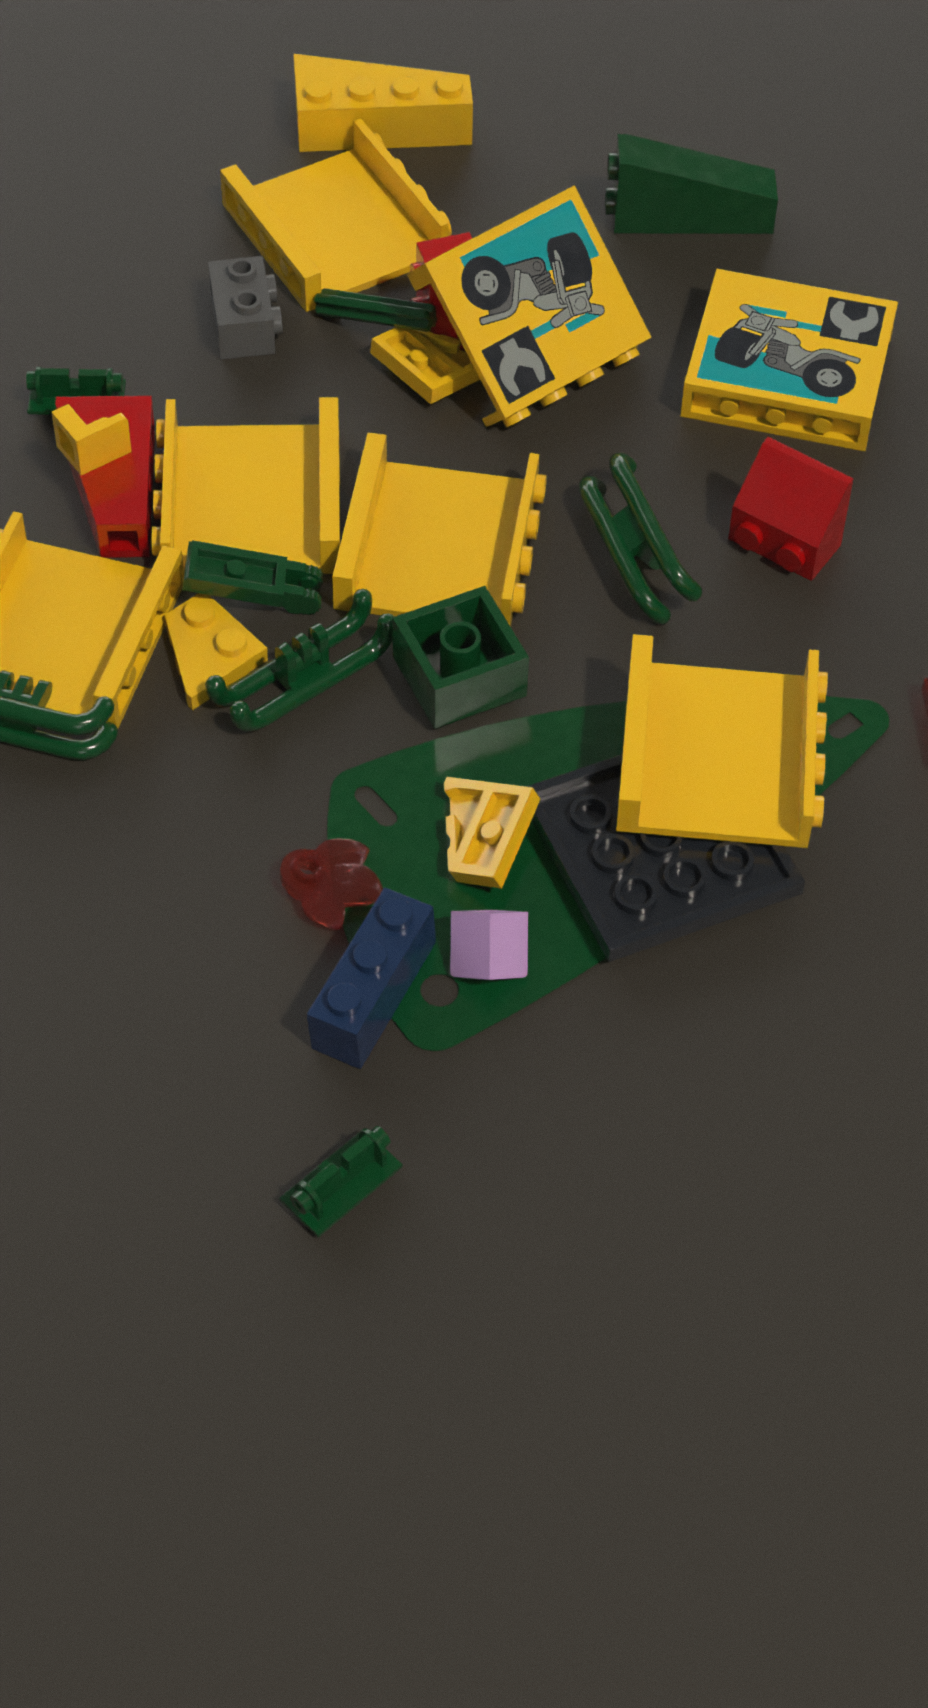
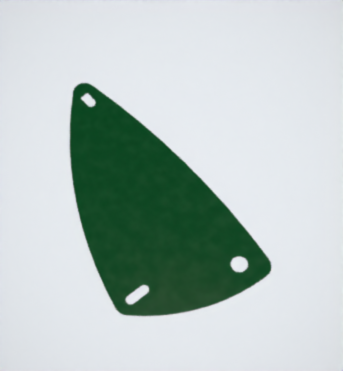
M826 696L825 703H818L817 712H826L827 722L824 744L816 743V753L825 754V773L823 785H815V795H821L885 733L889 727L890 720L887 711L880 704L867 699ZM627 701L530 715L451 734L354 766L341 772L333 781L330 790L327 818L329 870L336 906L349 944L384 887L431 905L434 908L436 943L392 1016V1020L415 1046L429 1051H442L454 1047L522 1010L606 958L532 821L502 889L456 882L448 871L447 850L450 846V838L446 834V816L450 815V798L444 791V782L446 777L526 787L622 755ZM849 712L863 724L843 738H835L828 732V727ZM364 786L372 788L396 813L397 821L391 826L379 824L357 801L354 796L355 791ZM506 910L528 912L527 976L524 978L494 980L453 977L450 973L451 911ZM441 974L454 979L459 988L457 998L446 1006H434L426 1002L421 995V986L428 977Z

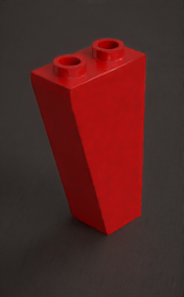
M152 396L56 397V409L69 404L86 425L102 417L110 418L119 413H122L127 418L132 452L82 476L70 462L69 465L100 557H150L155 452V420Z

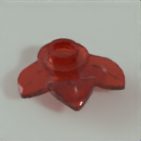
M329 839L320 844L315 850H294L285 856L280 866L279 875L283 887L290 896L300 900L304 914L313 922L335 930L341 929L346 913L345 907L373 904L383 890L377 875L370 868L363 865L368 857L369 848L361 842L352 839ZM300 869L308 870L313 874H306Z

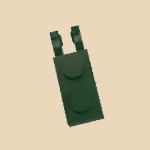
M192 540L191 542L189 541L186 552L182 590L280 608L282 605L289 613L310 615L319 612V609H321L322 596L316 591L323 585L324 576L321 569H318L317 566L287 560L288 557Z

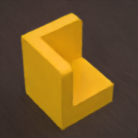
M69 404L52 411L56 446L81 476L132 452L128 420L122 413L110 418L102 417L86 425Z

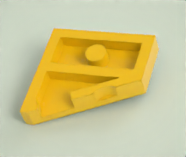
M395 327L371 340L370 353L430 404L480 380L467 353L460 350L461 341L452 337L433 334L430 331L424 332Z
M198 593L165 614L166 630L174 650L178 673L181 675L186 702L191 710L196 709L209 700L205 683L210 676H221L227 686L268 661L267 647L210 595Z
M446 777L444 791L450 798V815L446 816V834L450 838V846L447 850L448 871L456 882L502 889L540 802V798L532 787Z

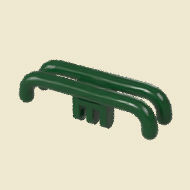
M615 453L610 457L609 468L627 506L612 516L603 498L607 491L606 485L595 476H586L580 480L579 493L632 598L654 623L664 625L670 620L671 612L649 588L634 556L636 555L652 569H661L676 591L688 601L695 602L699 600L703 592L702 587L686 572L671 547L634 476L637 468L635 460L626 453Z
M358 589L353 595L350 610L339 621L326 629L320 623H316L308 628V637L301 632L292 638V648L286 642L275 648V659L226 686L224 679L219 675L210 676L205 683L206 693L213 703L219 706H230V718L235 727L246 732L257 731L270 725L381 657L392 643V617L395 616L391 613L382 614L378 618L376 632L368 642L336 662L331 663L329 661V649L356 633L365 623L371 612L372 594L367 589ZM277 680L287 689L284 693L250 711L248 704L243 701Z
M4 670L0 672V742L68 759L87 760L98 757L106 752L116 740L118 728L114 723L107 722L115 706L111 698L107 696L99 697L87 712L69 714L45 708L51 697L52 682L40 680L31 695L33 688L32 677L21 675L14 689L11 690L14 683V673ZM37 727L72 735H82L97 731L90 738L78 740L39 731Z

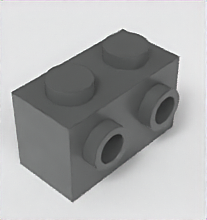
M263 256L208 261L210 295L220 359L276 354L275 335L283 334L280 306L271 307V302H277L276 281L274 274L266 275Z

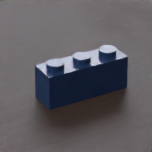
M384 887L307 1013L311 1048L358 1069L363 1067L436 943L433 906Z

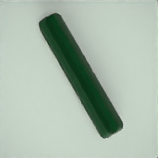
M326 288L322 289L321 293L315 294L314 297L316 313L326 317L428 332L432 327L436 326L438 320L435 306L428 303Z

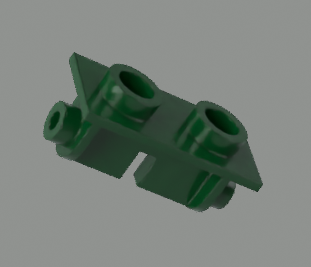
M37 366L35 371H27L26 387L27 390H30L27 412L28 414L52 415V411L56 410V397L125 396L126 379H123V373H115L113 368L79 369L78 378H71L69 368H42V366Z
M375 1126L371 1130L363 1128L279 1198V1201L319 1238L403 1167V1164L386 1149L391 1144V1140L381 1127Z

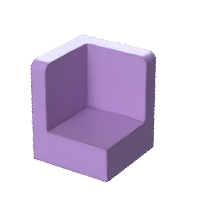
M506 910L451 911L450 973L453 977L494 980L524 978L527 976L528 912Z

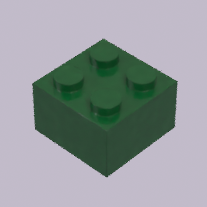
M486 586L392 617L393 658L434 729L527 696L529 656Z

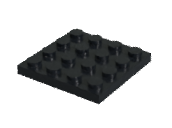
M622 755L526 786L532 787L540 798L531 821L608 962L803 894L805 880L784 846L616 831Z

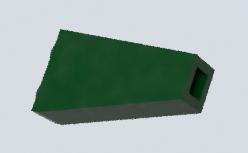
M617 134L616 153H608L607 178L608 180H614V187L605 188V215H613L614 233L774 234L778 205L774 169L638 136Z

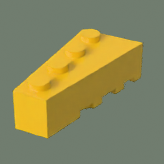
M294 54L299 152L354 149L353 121L360 118L373 133L380 135L385 148L472 145L473 98L470 75Z

